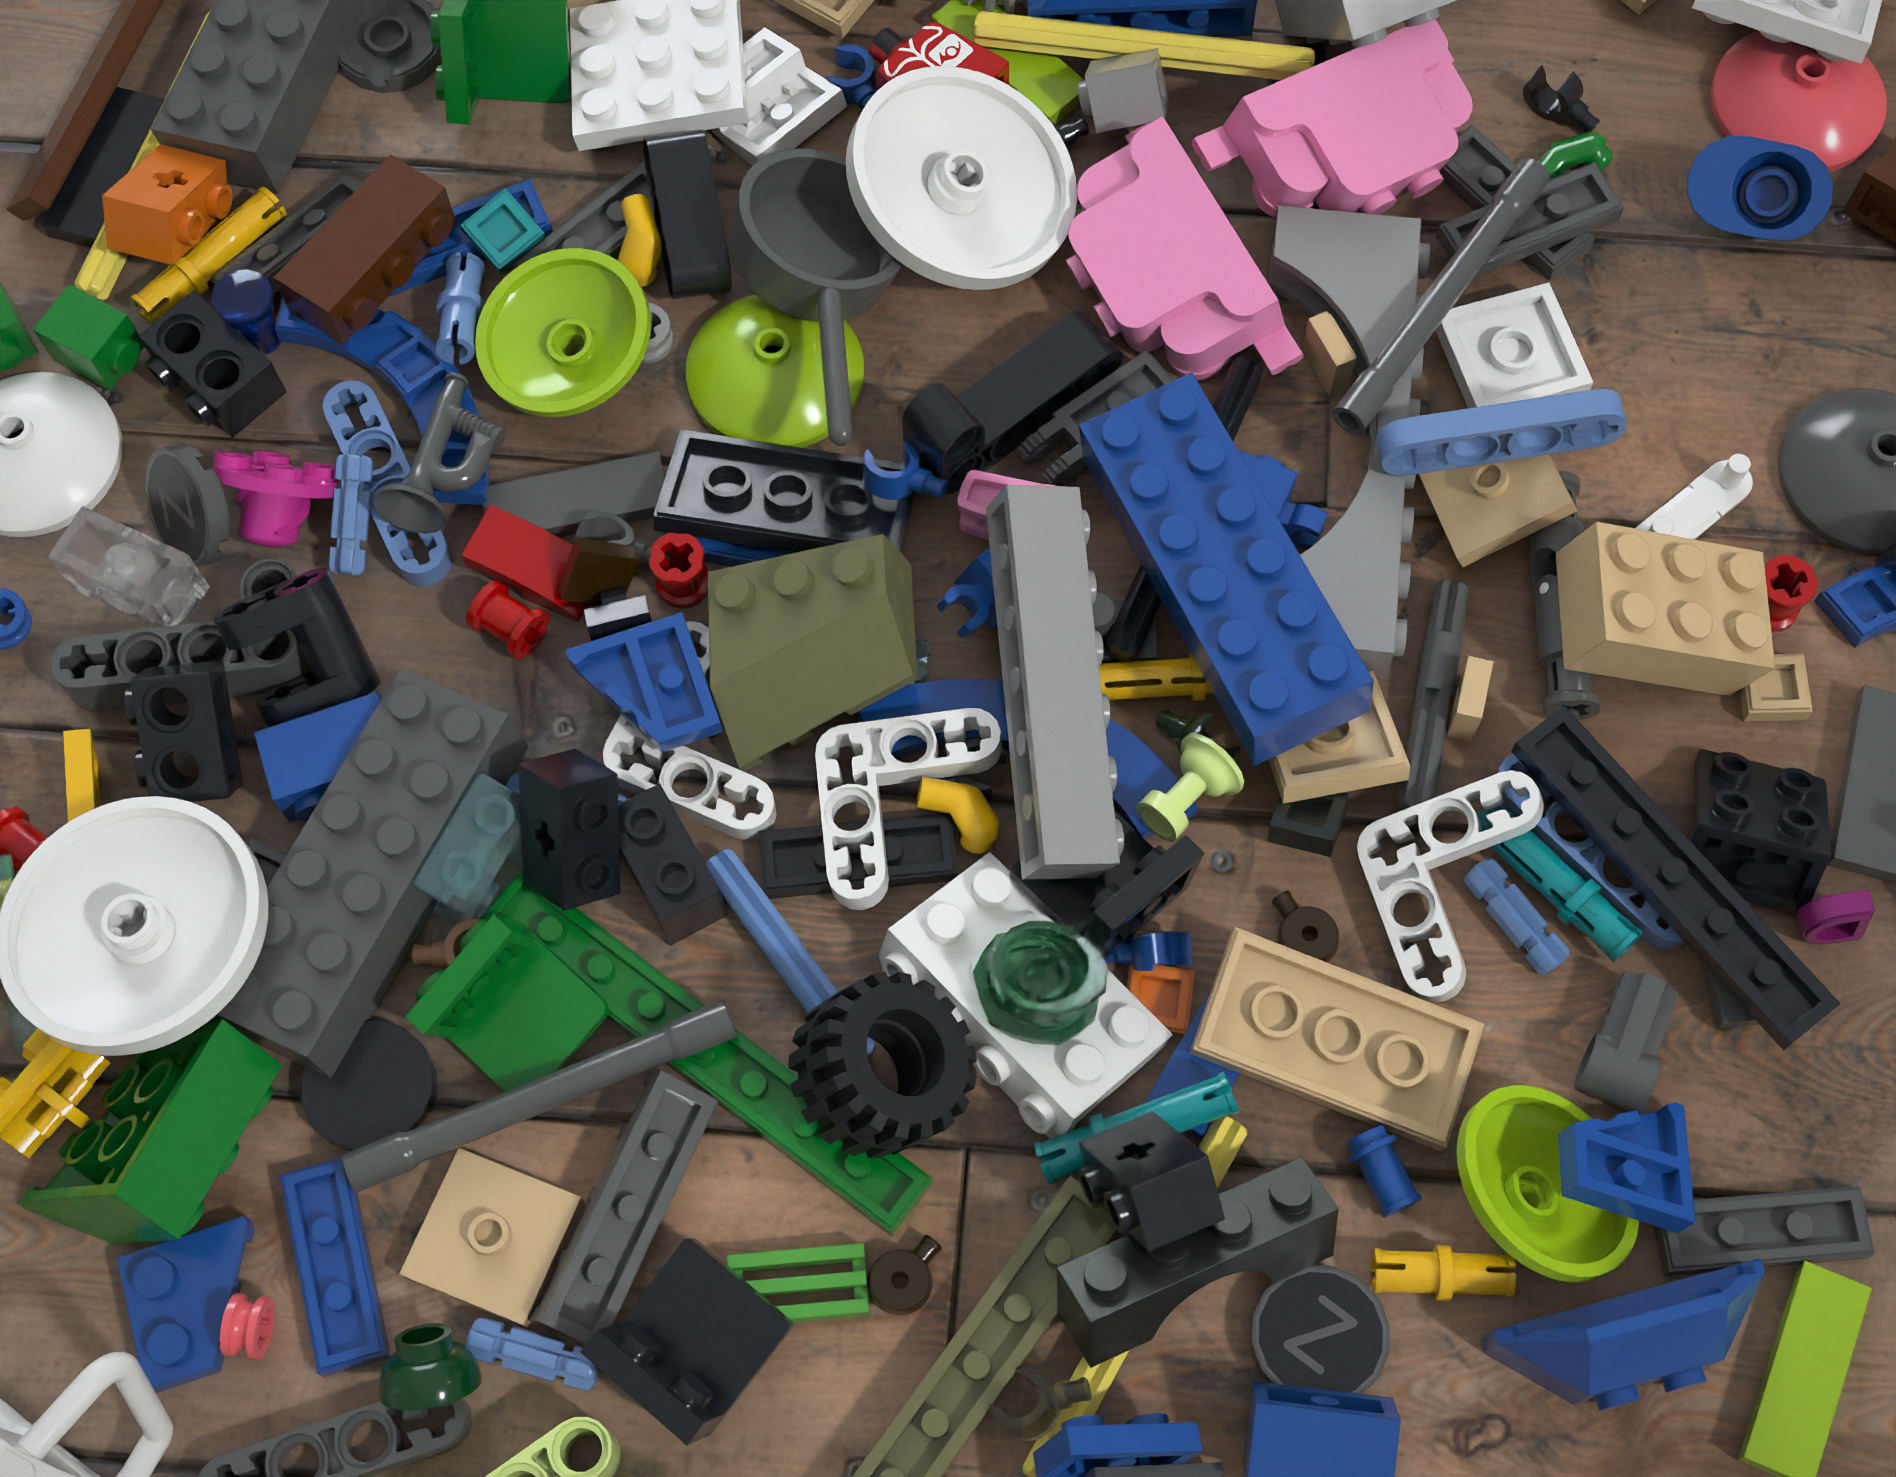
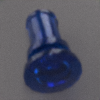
M240 269L222 277L213 288L211 298L217 314L223 320L228 321L235 329L239 330L240 334L260 352L261 349L257 341L262 343L266 355L278 349L281 342L276 334V323L272 317L274 295L270 282L263 274L254 270Z

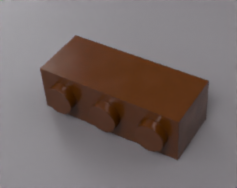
M390 154L273 277L288 311L341 345H344L356 330H360L369 324L374 317L376 309L388 296L410 279L414 268L430 250L441 245L448 238L452 227L456 223V219L446 188Z

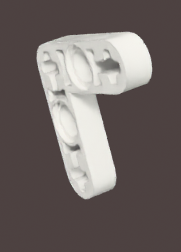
M687 621L686 624L693 644L694 642L700 644L703 657H698L709 686V628L702 623ZM620 715L603 749L604 764L607 768L617 773L618 786L638 795L655 786L654 783L657 780L653 769L640 763H634L629 771L624 770L620 755L622 752L632 755L639 747L642 748L646 762L662 769L659 783L676 813L729 836L746 841L758 839L759 831H769L773 827L777 815L773 793L765 782L685 746L661 752L626 718ZM669 758L667 762L664 764V759ZM684 770H699L708 778L706 788L695 797H680L672 790L675 777ZM722 782L726 783L724 785L726 797L738 803L745 804L750 796L756 797L761 813L759 815L748 813L744 820H738L735 806L718 798L720 784ZM716 802V809H715V810L710 809V808L713 806V804Z
M964 708L844 724L830 728L820 737L816 744L815 759L826 872L833 895L841 905L852 910L868 909L880 902L888 890L889 876L879 786L920 781L922 776L937 779L975 774L990 769L1001 756L1003 743L998 721L989 712L980 708ZM978 730L980 738L983 739L980 742L979 751L968 752L967 746L963 742L966 740V731ZM944 732L947 757L939 758V748L935 733ZM911 735L922 738L927 743V750L918 761L903 763L892 756V747L901 737ZM845 746H851L854 755H856L852 758V772L855 784L843 785L842 773L836 758H839L840 748ZM853 802L866 806L870 811L869 819L860 829L844 831L835 825L834 816L837 810L844 804ZM860 848L865 871L872 876L865 878L864 888L853 890L849 880H845V878L850 877L852 874L851 857L848 849Z
M1512 770L1500 772L1391 814L1366 826L1359 836L1357 844L1358 857L1401 972L1412 991L1424 1000L1442 1002L1451 999L1462 989L1467 975L1465 962L1429 870L1525 834L1537 825L1542 818L1544 809L1542 795L1533 779L1522 772ZM1512 788L1519 797L1530 795L1529 799L1521 803L1523 814L1518 817L1511 818L1506 810H1498L1486 815L1492 828L1483 832L1480 819L1470 804L1480 799L1485 811L1493 809L1503 803L1501 793ZM1451 810L1461 812L1468 818L1469 824L1464 837L1450 844L1436 840L1433 837L1432 826L1438 815ZM1416 823L1419 825L1420 835L1431 850L1421 855L1415 843L1402 847L1397 851L1398 862L1389 866L1381 857L1374 859L1372 857L1373 854L1381 850L1379 840L1386 836H1390L1396 844H1402L1415 839L1408 827ZM1409 893L1423 895L1428 899L1430 907L1424 922L1414 927L1401 926L1395 921L1393 913L1394 906L1399 898ZM1440 929L1442 937L1429 938V942L1434 954L1441 963L1451 961L1452 967L1443 971L1445 982L1439 986H1433L1428 978L1418 979L1417 976L1418 973L1426 969V962L1421 949L1415 943L1408 950H1405L1404 943L1425 940Z

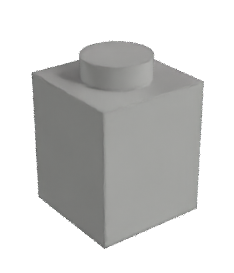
M1158 48L1090 61L1085 73V81L1078 83L1079 100L1083 115L1085 117L1093 115L1096 133L1151 123L1162 116L1164 119L1166 117L1169 101Z

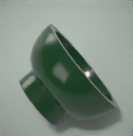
M438 1323L414 1326L400 1332L394 1339L396 1352L386 1361L381 1371L379 1400L388 1408L406 1411L444 1406L468 1396L480 1386L482 1382L480 1367L472 1352L463 1344L452 1339V1332L449 1326Z

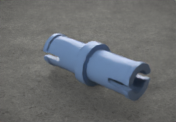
M461 252L452 254L447 259L445 289L439 294L436 305V313L441 322L435 351L442 361L454 364L455 346L457 345L461 346L459 365L466 364L474 358L476 325L485 305L483 298L480 296L485 266L478 256L468 252L464 271L460 270Z

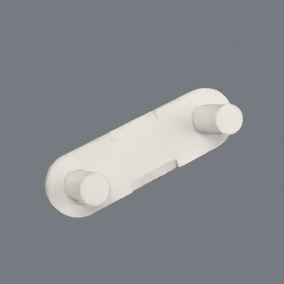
M1734 454L1729 460L1715 463L1635 529L1696 539L1743 501L1750 493L1753 479L1749 472L1751 466L1749 458L1743 454Z

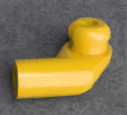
M634 194L626 197L621 202L627 232L618 261L633 274L641 287H645L656 278V265L662 252V242L648 197L642 194Z
M925 776L921 777L916 808L950 814L961 832L960 844L965 850L974 854H983L989 851L994 841L999 837L1000 825L999 818L982 791L969 784Z

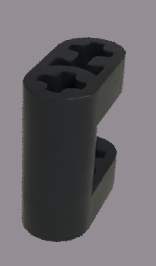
M325 568L310 570L228 606L214 617L213 621L229 650L246 648L291 628L311 668V671L270 689L257 699L256 705L268 728L366 696L380 685L381 680L328 570Z

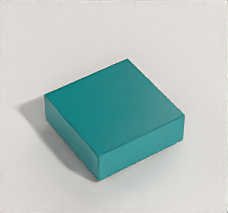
M506 188L460 225L463 233L499 274H502L512 263L545 238L541 228Z

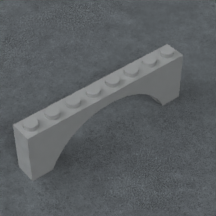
M1278 205L1272 235L1268 284L1272 291L1290 300L1310 317L1325 311L1333 316L1357 356L1353 368V374L1357 379L1361 372L1370 367L1424 295L1417 294V280L1426 278L1430 244L1420 243L1421 219ZM1422 347L1393 386L1391 396L1368 425L1369 459L1367 473L1359 492L1333 528L1311 548L1300 554L1368 671L1374 670L1376 677L1386 678L1393 656L1403 657L1406 646L1407 620L1397 619L1398 599H1407L1410 585L1411 564L1400 562L1401 544H1410L1414 523V508L1404 506L1405 489H1413L1416 475L1396 476L1384 471L1381 465L1376 437L1385 425L1395 420L1420 416L1421 401L1420 399L1410 398L1411 382L1419 383L1421 378L1424 347Z

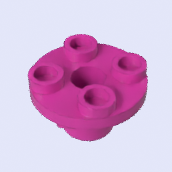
M254 450L252 456L236 452L215 451L212 469L222 484L240 488L235 493V502L241 509L239 522L240 536L255 545L282 548L291 546L298 541L300 525L309 515L311 504L309 498H333L334 488L338 489L339 480L334 479L335 466L304 462L303 468L289 465V455Z

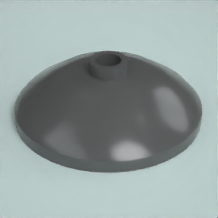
M1853 388L1825 395L1812 402L1798 414L1787 430L1780 446L1778 456L1779 480L1786 500L1794 513L1816 535L1839 548L1851 552L1881 556L1896 543V393L1872 388ZM1878 446L1889 450L1894 456L1883 454Z

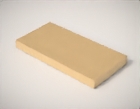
M1235 927L1228 939L1189 1054L1376 1127L1384 1125L1388 1132L1437 1151H1442L1447 1148L1485 1024Z

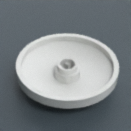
M951 66L925 67L906 72L890 80L875 92L858 117L849 137L846 151V175L850 194L862 221L888 253L909 269L930 280L947 286L971 290H990L1010 286L1029 278L1039 271L1050 260L1068 235L1069 226L1075 217L1077 206L1076 176L1068 150L1053 124L1033 102L1019 91L994 77L981 72Z
M150 796L123 799L92 809L71 820L48 837L27 859L14 878L0 910V979L11 1002L28 1021L46 1036L71 1049L88 1054L122 1056L142 1053L171 1044L191 1034L217 1015L237 994L254 968L262 949L268 923L269 902L263 872L248 845L226 821L210 810L192 802L177 798Z

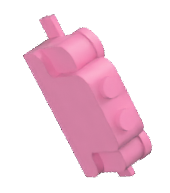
M1434 19L1417 26L1401 28L1388 34L1381 41L1357 47L1242 97L1224 125L1195 137L1192 140V147L1194 152L1200 157L1203 167L1208 172L1242 157L1254 177L1252 192L1256 203L1266 214L1275 219L1278 205L1311 208L1315 201L1319 208L1323 210L1380 215L1397 202L1396 198L1406 193H1410L1413 199L1418 198L1442 183L1444 179L1439 171L1455 154L1458 148V136L1456 133L1472 113V98L1453 66L1455 60L1448 50L1447 38L1437 20Z
M1163 116L1125 135L1128 142L1127 146L1094 164L1083 173L1077 186V195L1082 206V212L1073 219L1068 230L1069 240L1076 255L1067 259L1066 263L1081 290L1085 291L1093 287L1101 302L1094 305L1093 308L1110 338L1120 333L1127 345L1139 352H1150L1165 344V354L1173 371L1181 377L1192 372L1197 381L1206 380L1219 374L1228 364L1231 356L1252 344L1272 375L1282 372L1287 366L1298 363L1304 357L1285 326L1279 300Z

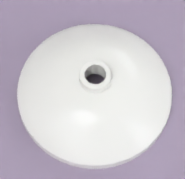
M30 372L0 380V535L31 537L62 529L89 513L111 488L122 460L123 440L120 425L105 399L83 381L53 372ZM23 430L19 436L10 438L15 432Z

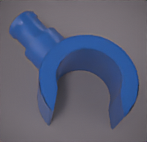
M853 44L835 47L836 65L846 69H856L862 72V74L850 80L828 76L826 77L827 81L842 89L846 104L857 103L860 108L864 109L867 102L876 92L874 89L875 72L873 58L861 46Z
M903 442L902 465L904 469L892 472L879 468L874 463V458L869 449H866L864 453L863 483L866 489L874 496L887 500H897L907 497L915 491L922 495L928 493L940 499L945 494L948 481L944 478L941 479L933 476L931 471L919 467V454L908 442Z
M1161 931L1132 935L1131 939L1124 942L1102 962L1104 964L1119 962L1121 965H1133V969L1137 971H1154L1153 964L1193 966L1191 935L1189 931Z

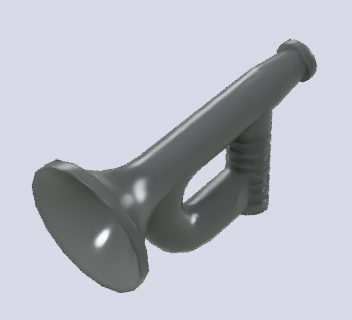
M456 372L447 373L444 378L445 385L436 400L409 474L398 484L380 487L375 491L372 504L376 512L384 520L410 532L427 534L437 532L443 528L447 513L443 505L436 500L433 488L440 491L457 492L468 489L479 482L486 471L492 451H496L501 447L506 436L505 428L460 407L463 391L467 389L469 381L465 376ZM454 430L470 438L462 462L456 467H446L441 463V459L451 431Z

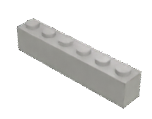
M1007 484L986 507L1022 880L1097 878L1120 864L1119 857L1124 847V832L1121 822L1115 819L1112 793L1117 783V767L1114 758L1108 755L1106 729L1110 720V704L1107 695L1101 692L1099 667L1103 659V640L1101 634L1095 631L1092 608L1096 599L1097 583L1094 572L1088 570L1086 545L1090 536V519L1087 511L1082 510L1079 487Z

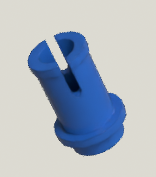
M1380 1125L1347 1142L1352 1152L1347 1159L1350 1164H1358L1381 1209L1380 1213L1385 1218L1421 1201L1422 1197L1420 1193H1417L1393 1146L1398 1142L1396 1135L1389 1136L1384 1125Z

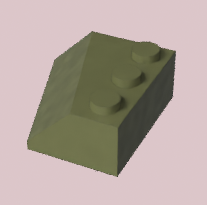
M884 534L708 572L710 689L738 768L741 771L746 772L763 763L761 756L787 742L795 746L814 735L813 728L841 713L846 712L852 715L918 680L911 563Z

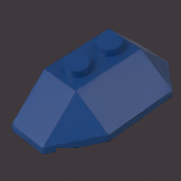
M1028 0L1027 16L1210 37L1252 36L1257 0Z
M1759 1258L1494 1329L1480 1341L1487 1356L1569 1403L1575 1405L1595 1399L1598 1410L1605 1411L1639 1401L1640 1397L1636 1388L1662 1381L1665 1393H1671L1707 1382L1703 1370L1725 1359L1765 1274V1270Z

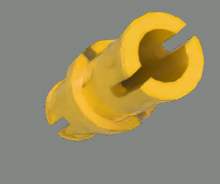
M1435 1245L1432 1252L1389 1251L1373 1248L1370 1260V1273H1375V1278H1371V1289L1374 1294H1381V1292L1433 1294L1435 1301H1450L1453 1294L1495 1295L1512 1298L1516 1289V1273H1509V1268H1515L1516 1264L1515 1259L1506 1252L1503 1254L1452 1252L1450 1245Z

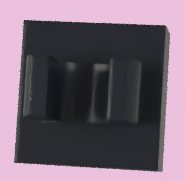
M625 586L600 592L602 605L584 609L591 641L652 622L646 596L627 599Z

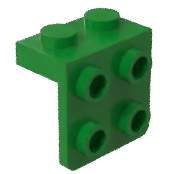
M444 0L440 11L432 12L430 23L431 43L433 47L441 48L442 65H438L436 68L435 94L438 101H445L447 123L470 125L480 98L546 103H564L569 99L571 93L567 0Z
M493 914L490 919H483L476 923L464 935L459 946L462 951L446 970L435 972L421 985L416 994L418 1002L405 1017L423 1035L449 1038L506 1092L562 1069L605 1020L609 1013V1006L600 994L526 925L520 921Z

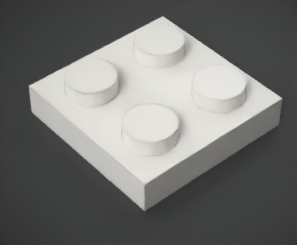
M1550 283L1451 308L1435 330L1468 408L1591 390L1594 383Z

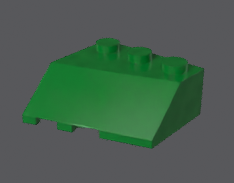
M223 1019L208 1021L191 1034L158 1049L137 1053L103 1094L102 1107L107 1110L104 1115L86 1126L79 1134L75 1132L71 1134L57 1152L65 1158L66 1162L43 1190L32 1183L18 1200L17 1204L28 1211L111 1244L179 1240L201 1218L205 1208V1203L202 1200L215 1178L225 1172L235 1160L239 1152L237 1141L250 1119L257 1116L270 1101L273 1094L271 1084L281 1069L282 1064Z

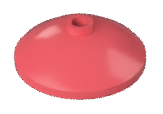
M1759 30L1737 41L1725 53L1717 67L1711 85L1710 99L1713 115L1725 137L1750 136L1796 145L1813 152L1826 164L1829 172L1844 168L1862 157L1875 142L1886 118L1887 97L1885 87L1875 66L1866 56L1862 64L1850 60L1832 61L1818 54L1814 48L1793 41L1779 43L1769 40Z

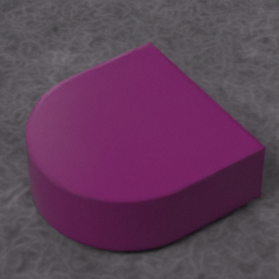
M1868 889L1829 895L1813 900L1796 912V919L1802 938L1805 941L1818 945L1860 940L1869 925L1875 908Z

